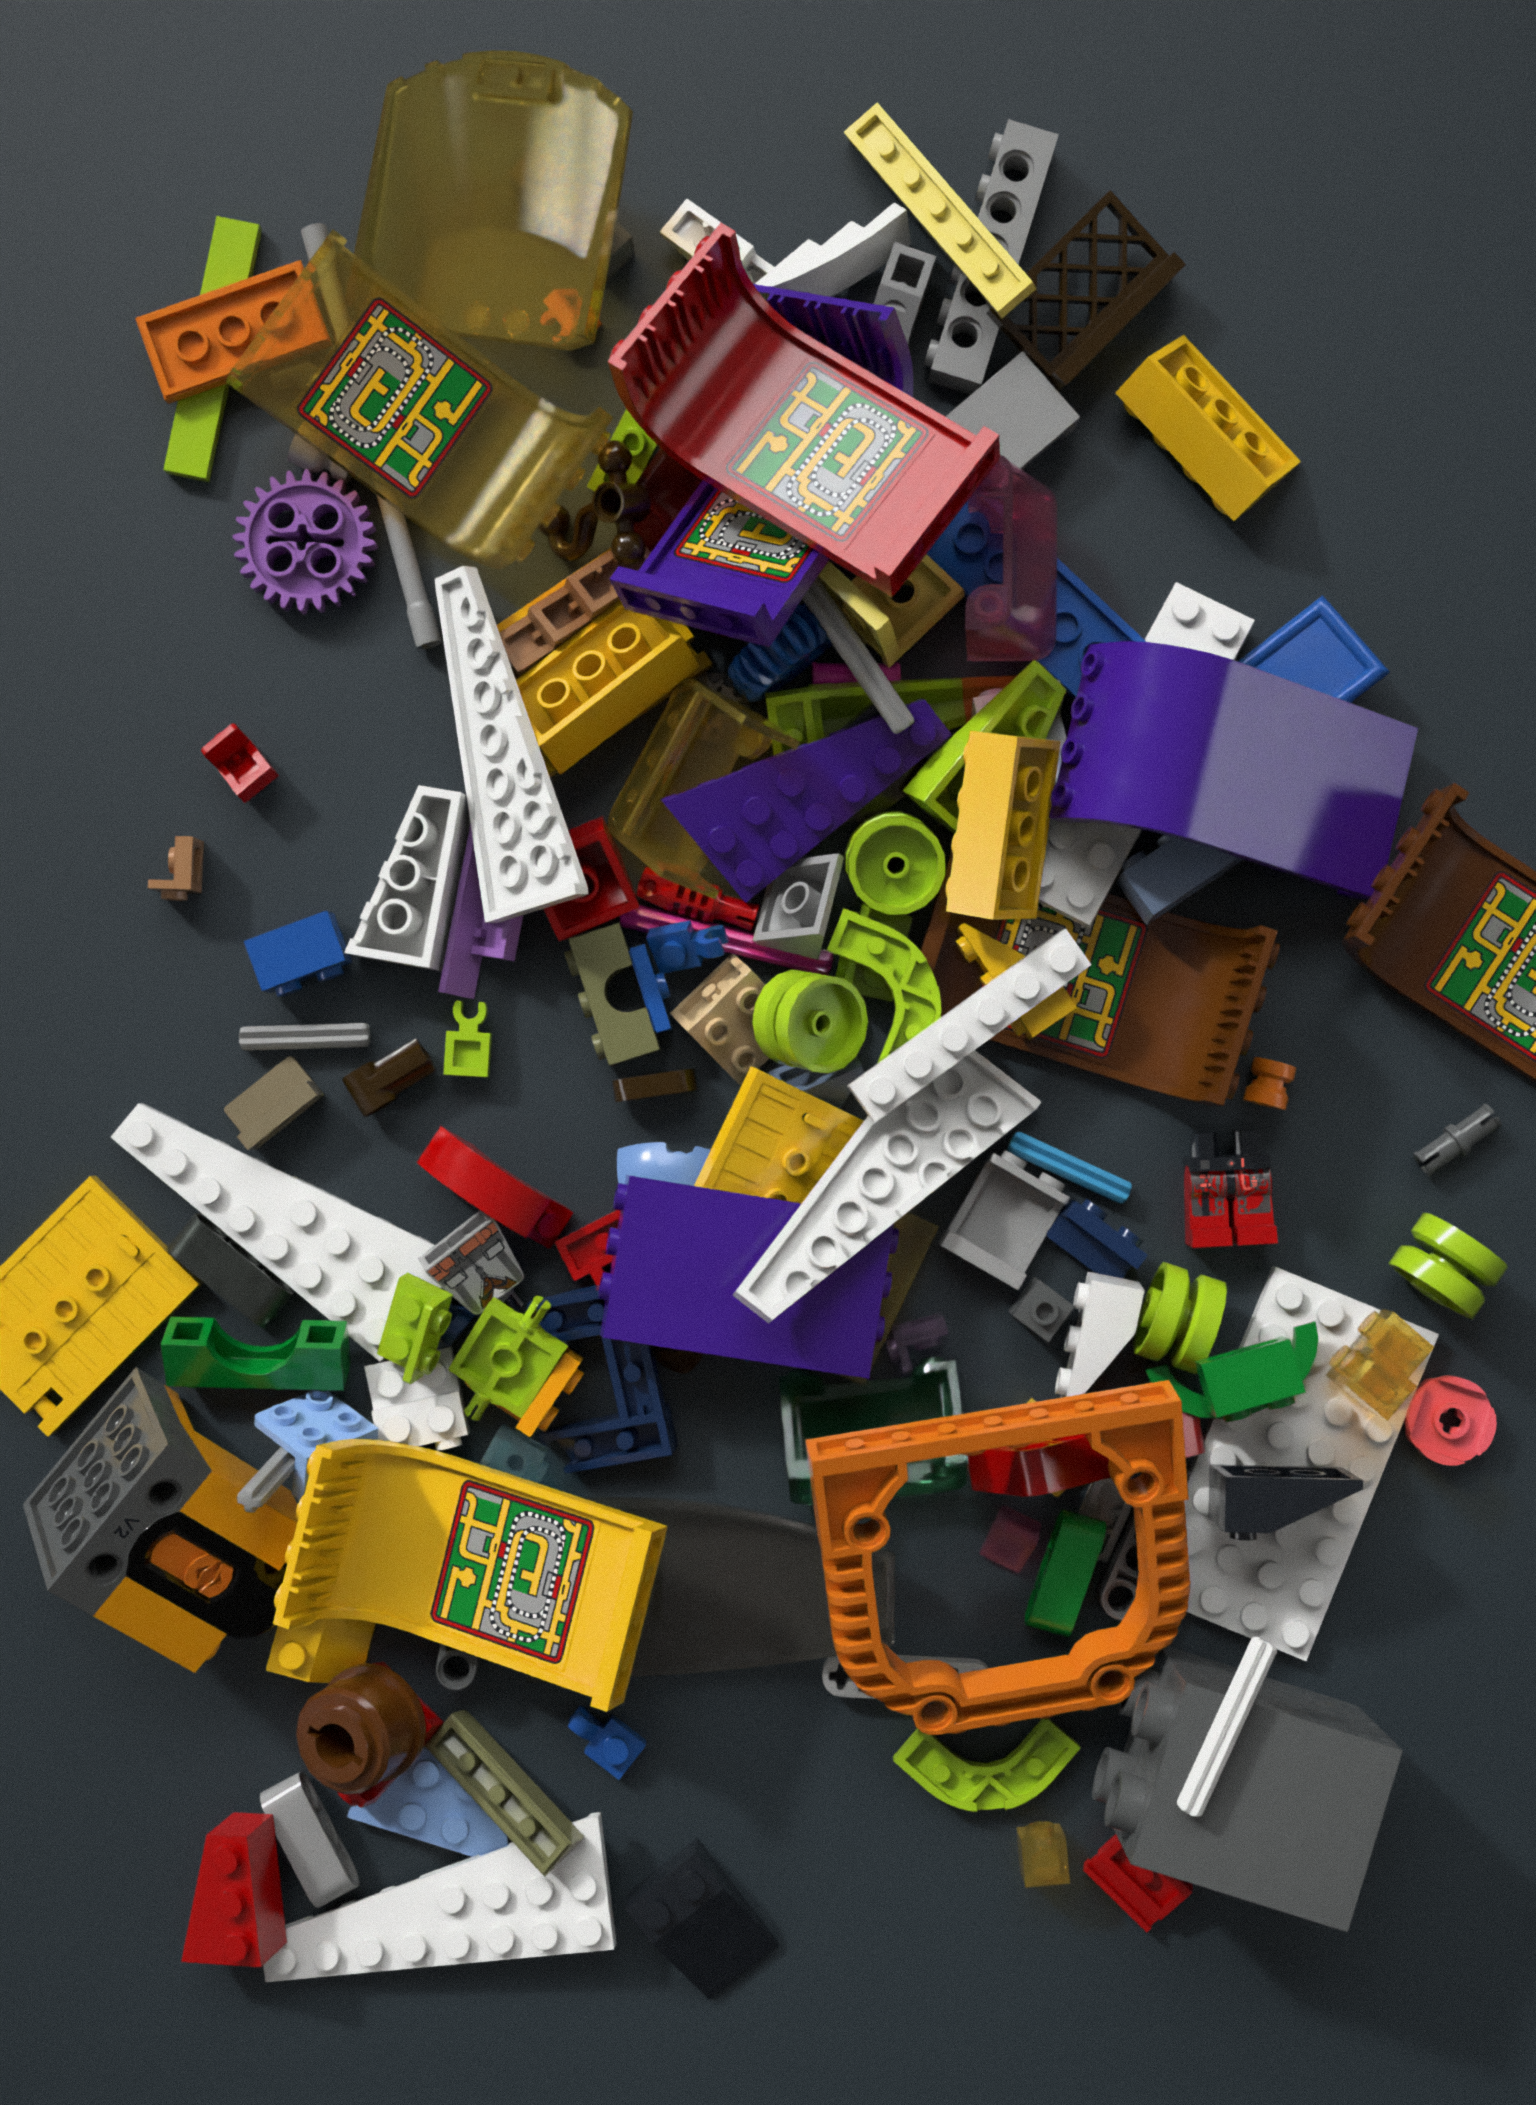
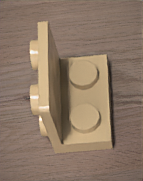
M730 954L670 1014L739 1085H742L751 1066L759 1069L769 1059V1057L764 1055L755 1040L752 1024L755 1002L765 984L735 954Z

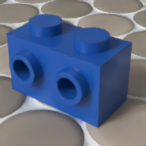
M328 910L244 941L261 990L267 993L276 992L277 997L287 996L303 989L300 982L316 976L319 982L344 974L343 966L353 963L350 954L344 953L347 946L336 916Z

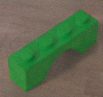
M170 1317L161 1342L166 1386L344 1391L351 1364L347 1321L303 1320L296 1334L289 1340L273 1346H253L229 1336L220 1327L215 1318Z

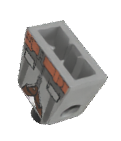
M481 1210L418 1258L429 1277L447 1292L453 1294V1297L474 1315L482 1313L493 1297L516 1312L523 1305L522 1300L512 1288L518 1285L525 1276L498 1224L492 1217Z

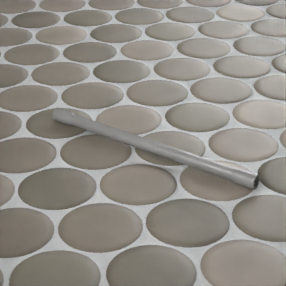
M316 223L304 227L301 230L310 267L316 276L337 351L352 330V325L336 271V259L325 224ZM369 468L406 600L407 616L416 648L428 649L441 644L442 640L432 605L427 598L398 490Z

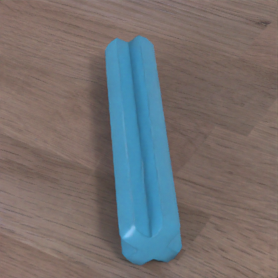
M1015 1132L1008 1144L1007 1151L1112 1201L1124 1204L1129 1197L1132 1189L1130 1182L1022 1132Z

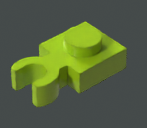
M456 1000L453 1006V1015L459 1023V1031H446L443 1075L489 1077L492 1034L479 1033L480 1025L485 1022L488 1016L487 1004L479 1002L478 1014L474 1018L467 1019L463 1014V1001Z

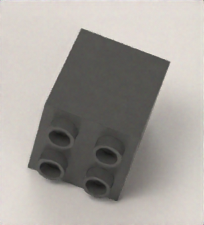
M1169 1646L1161 1649L1155 1655V1663L1145 1672L1134 1677V1690H1132L1130 1696L1118 1704L1119 1714L1132 1718V1725L1123 1752L1109 1747L1104 1749L1097 1765L1092 1788L1093 1800L1106 1804L1104 1823L1106 1826L1114 1829L1130 1864L1348 1932L1403 1750L1359 1706L1265 1677L1203 1815L1200 1817L1191 1816L1179 1808L1177 1800L1238 1668Z

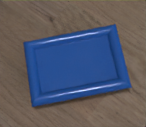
M1323 595L1238 661L1349 703L1353 702L1390 673Z

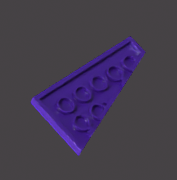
M921 698L905 704L914 717V722L898 734L892 732L880 714L872 717L871 720L847 729L843 728L830 733L827 737L809 744L799 745L742 767L739 771L715 780L711 779L698 784L695 788L677 795L667 796L661 800L746 903L952 734L926 700Z

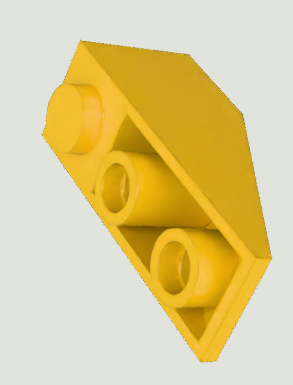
M966 923L958 926L956 932L960 938L955 943L964 958L969 963L976 960L985 973L980 977L983 986L1025 957V955ZM1062 986L1011 1023L1010 1026L1018 1036L1025 1033L1027 1038L1031 1040L1077 1009V1006Z

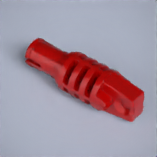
M645 867L636 893V896L667 911H674L695 920H702L705 923H713L714 919L745 928L748 931H752L760 906L757 903H745L741 899L722 894L723 889L719 888V885H712L706 881L697 880L694 877L684 876L681 873Z

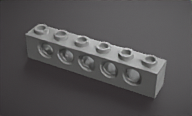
M1008 119L1004 135L999 133L994 135L988 160L995 161L991 176L982 174L975 201L982 202L977 218L1019 265L1059 134ZM1009 169H1016L1024 175L1025 179L1014 182L1007 179L1004 172ZM1003 210L1011 215L1012 220L1008 223H999L992 218L991 213ZM954 264L949 283L955 284L957 287L952 300L947 298L943 300L937 324L944 326L940 341L931 339L924 365L931 367L928 382L971 395L982 385L999 327L986 314L992 308L988 303L982 306H973L967 302L965 296L968 293L978 291ZM958 333H965L972 337L975 344L968 348H961L953 342L952 337Z

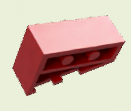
M233 1812L206 1835L181 1962L262 1967L287 1943L273 1814Z

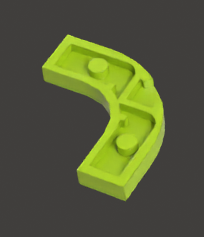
M843 908L826 951L865 966L884 979L893 995L895 1004L893 1023L877 1063H879L941 1018L940 991L927 959L906 936L882 923Z
M1045 1718L1039 1721L1015 1750L1000 1760L989 1763L969 1761L952 1751L935 1735L922 1733L917 1728L894 1754L893 1761L924 1789L946 1804L973 1812L1000 1808L1007 1810L1024 1804L1041 1793L1057 1777L1081 1747L1077 1741L1050 1718Z

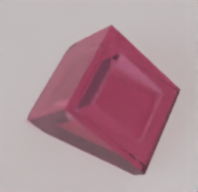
M1002 1506L979 1554L1019 1573L1038 1543L1041 1524L1007 1506Z

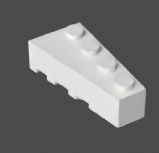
M418 785L395 837L397 840L388 861H385L378 875L380 880L370 902H366L360 919H362L354 938H350L344 953L362 958L442 971L470 827L469 810L465 794Z

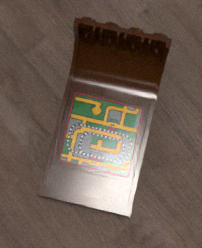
M1456 783L1446 786L1441 790L1435 788L1420 809L1424 815L1416 828L1409 827L1396 846L1399 854L1392 865L1386 864L1372 882L1371 887L1375 889L1366 904L1361 902L1348 919L1346 925L1350 927V930L1342 940V946L1354 961L1380 982L1536 1083V871L1487 840L1459 815L1454 805L1464 801L1470 792Z
M951 848L945 867V877L937 893L920 947V951L927 959L939 987L941 1017L983 987L980 977L985 973L976 960L969 963L955 943L960 938L956 932L958 926L966 923L1025 956L1056 933L1066 928L1091 963V966L1063 985L1077 1006V1009L1031 1040L1027 1038L1025 1033L1018 1036L1011 1026L1008 1025L989 1039V1041L1126 1084L1199 1104L1224 1106L1226 1099H1233L1240 1079V1074L1234 1073L1239 1055L1246 1056L1253 1038V1030L1248 1029L1252 1013H1259L1266 996L1267 988L1261 986L1266 968L1272 970L1279 954L1280 944L1274 942L1278 930L1262 925L1252 929L1229 928L1193 920L1169 912L1146 925L1128 899L1112 894L1107 895L1090 928L1038 903L1036 919L991 920L946 912V884L951 876L953 862Z

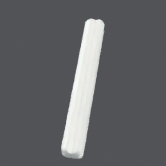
M1253 1637L1177 1800L1179 1808L1191 1816L1200 1817L1203 1815L1277 1653V1648L1262 1638Z

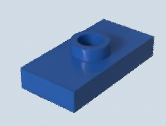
M645 944L630 948L628 952L654 1032L661 1034L673 1030L663 999L671 997L664 973L655 974Z

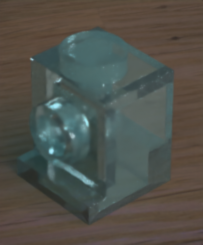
M503 1423L479 1464L540 1484L550 1466V1463L543 1460L549 1449ZM511 1455H519L524 1461L523 1468L520 1470L512 1469L508 1464V1458Z

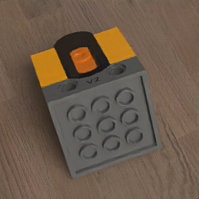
M135 1367L23 1503V1507L48 1592L196 1673L205 1660H210L217 1653L225 1636L237 1640L254 1638L275 1626L273 1624L276 1612L274 1598L278 1588L283 1583L287 1567L285 1553L289 1543L294 1539L298 1522L296 1518L298 1504L291 1490L281 1485L262 1507H258L253 1513L246 1512L244 1505L237 1502V1495L259 1470L194 1431L178 1393Z

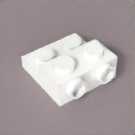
M452 1346L437 1349L440 1351V1359L433 1372L429 1375L425 1374L411 1385L402 1381L405 1368L390 1360L364 1366L373 1406L371 1411L374 1425L378 1427L377 1440L414 1446L434 1443L436 1451L462 1445L461 1436L468 1435L471 1431L468 1417L464 1413L465 1403L459 1377L448 1370L455 1358Z

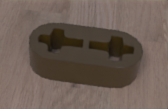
M695 1068L612 1081L615 1102L698 1090Z

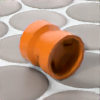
M1254 1057L1250 1070L1254 1076H1257V1080L1252 1079V1083L1246 1086L1243 1100L1286 1111L1289 1097L1286 1093L1287 1088L1283 1087V1085L1294 1081L1297 1068L1282 1062Z

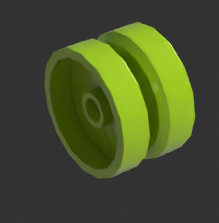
M885 811L864 819L851 833L845 848V870L857 896L871 909L888 915L909 914L925 907L939 892L945 877V854L938 838L918 817L902 811ZM900 857L903 859V864L898 863L894 866V870H889L887 865L891 858Z
M792 969L777 974L763 987L755 1002L752 1024L755 1040L762 1052L776 1063L798 1067L811 1072L829 1074L843 1069L857 1056L865 1041L868 1017L865 1001L858 989L844 978Z
M1423 1212L1411 1232L1415 1241L1430 1254L1414 1246L1401 1245L1388 1264L1394 1271L1410 1282L1414 1288L1431 1300L1473 1320L1485 1303V1298L1481 1290L1466 1278L1484 1286H1496L1508 1269V1266L1500 1257L1471 1236L1446 1221Z
M1163 1262L1158 1267L1150 1283L1139 1314L1133 1342L1134 1353L1158 1362L1169 1351V1358L1173 1367L1197 1374L1194 1361L1208 1358L1221 1324L1227 1295L1226 1282L1201 1274L1190 1285L1187 1269Z

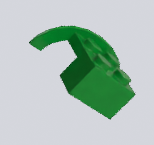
M1316 1321L1293 1327L1292 1345L1289 1338L1281 1336L1194 1361L1204 1394L1193 1392L1180 1384L1170 1373L1167 1364L1149 1368L1145 1371L1151 1383L1169 1380L1182 1401V1411L1197 1417L1224 1419L1225 1422H1233L1247 1418L1266 1408H1269V1410L1283 1408L1296 1403L1295 1395L1306 1393L1303 1380L1309 1374L1315 1360L1319 1339Z

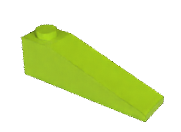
M1033 660L927 760L903 792L933 819L955 834L959 816L957 798L963 786L965 771L963 753L969 740L970 731L1046 739L1066 689L1038 661Z

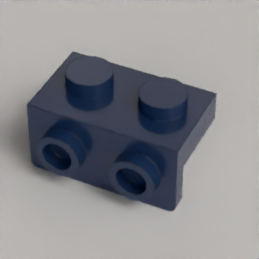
M1085 1199L1082 1205L1077 1201L1069 1200L1047 1231L1046 1236L1094 1273L1123 1278L1130 1267L1135 1269L1140 1267L1148 1255L1139 1249L1143 1241L1122 1225L1118 1231L1114 1230L1103 1221L1108 1214L1088 1199Z

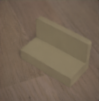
M288 1056L225 1106L224 1112L241 1132L237 1138L247 1150H257L321 1099L324 1093L296 1058Z

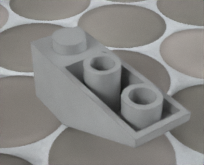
M894 242L874 304L895 308L907 344H909L933 275L936 256Z

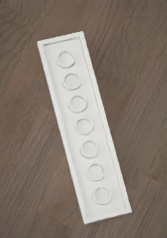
M1176 582L1145 641L1195 649L1235 660L1255 620ZM1050 819L1039 903L1090 928L1118 877L1123 863L1127 860L1137 842L1142 829L1103 823H1063Z

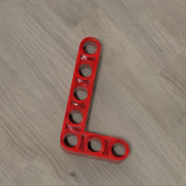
M1182 1411L1186 1458L1206 1452L1200 1417ZM1085 1434L1031 1442L1030 1445L1023 1448H1010L1006 1446L988 1449L979 1455H966L971 1486L974 1491L1029 1497L1049 1494L1111 1478L1108 1471L1109 1459L1092 1449Z

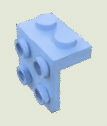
M311 1390L301 1396L257 1413L254 1420L256 1428L295 1457L292 1495L299 1501L305 1494L309 1477L307 1474V1463L311 1454L315 1451L316 1445L344 1439L377 1440L378 1427L329 1391Z

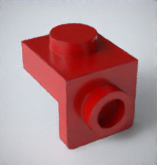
M234 723L218 733L201 748L205 758L217 768L235 794L244 803L248 802L279 776L254 742Z

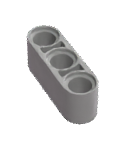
M298 1772L260 1793L262 1809L265 1814H273L275 1835L306 1895L315 1907L319 1908L359 1887L360 1881L356 1867L312 1782L304 1772Z

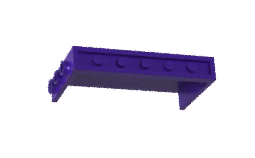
M626 1175L625 1184L617 1183L614 1196L613 1210H620L618 1228L610 1227L606 1245V1254L613 1255L610 1273H602L598 1299L606 1300L600 1335L603 1338L869 1379L875 1342H881L884 1333L885 1317L879 1314L882 1298H888L891 1289L892 1273L886 1270L889 1254H895L897 1249L899 1229L893 1227L894 1224L891 1225L768 1324L732 1295L802 1203Z

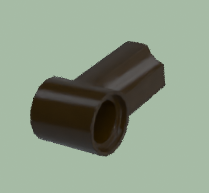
M414 1039L378 1062L373 1060L346 1075L342 1082L365 1118L388 1106L398 1099L397 1095L437 1070L426 1049L418 1039Z

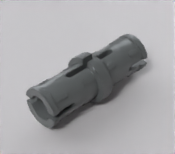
M1484 1103L1478 1110L1457 1125L1449 1124L1443 1128L1444 1134L1421 1150L1414 1152L1413 1158L1419 1164L1434 1155L1432 1160L1420 1167L1427 1176L1431 1177L1434 1172L1458 1155L1464 1157L1472 1152L1471 1146L1494 1130L1502 1127V1122L1496 1116L1490 1118L1482 1125L1480 1124L1481 1121L1494 1113V1110Z

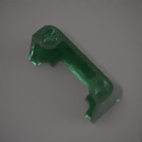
M929 1357L922 1359L919 1362V1366L912 1369L911 1377L824 1385L823 1379L814 1375V1372L808 1369L794 1370L789 1372L787 1376H779L791 1502L801 1505H814L806 1439L962 1414L956 1361H945L941 1357ZM958 1454L907 1463L909 1480L893 1497L943 1493L964 1487L967 1481L968 1456Z

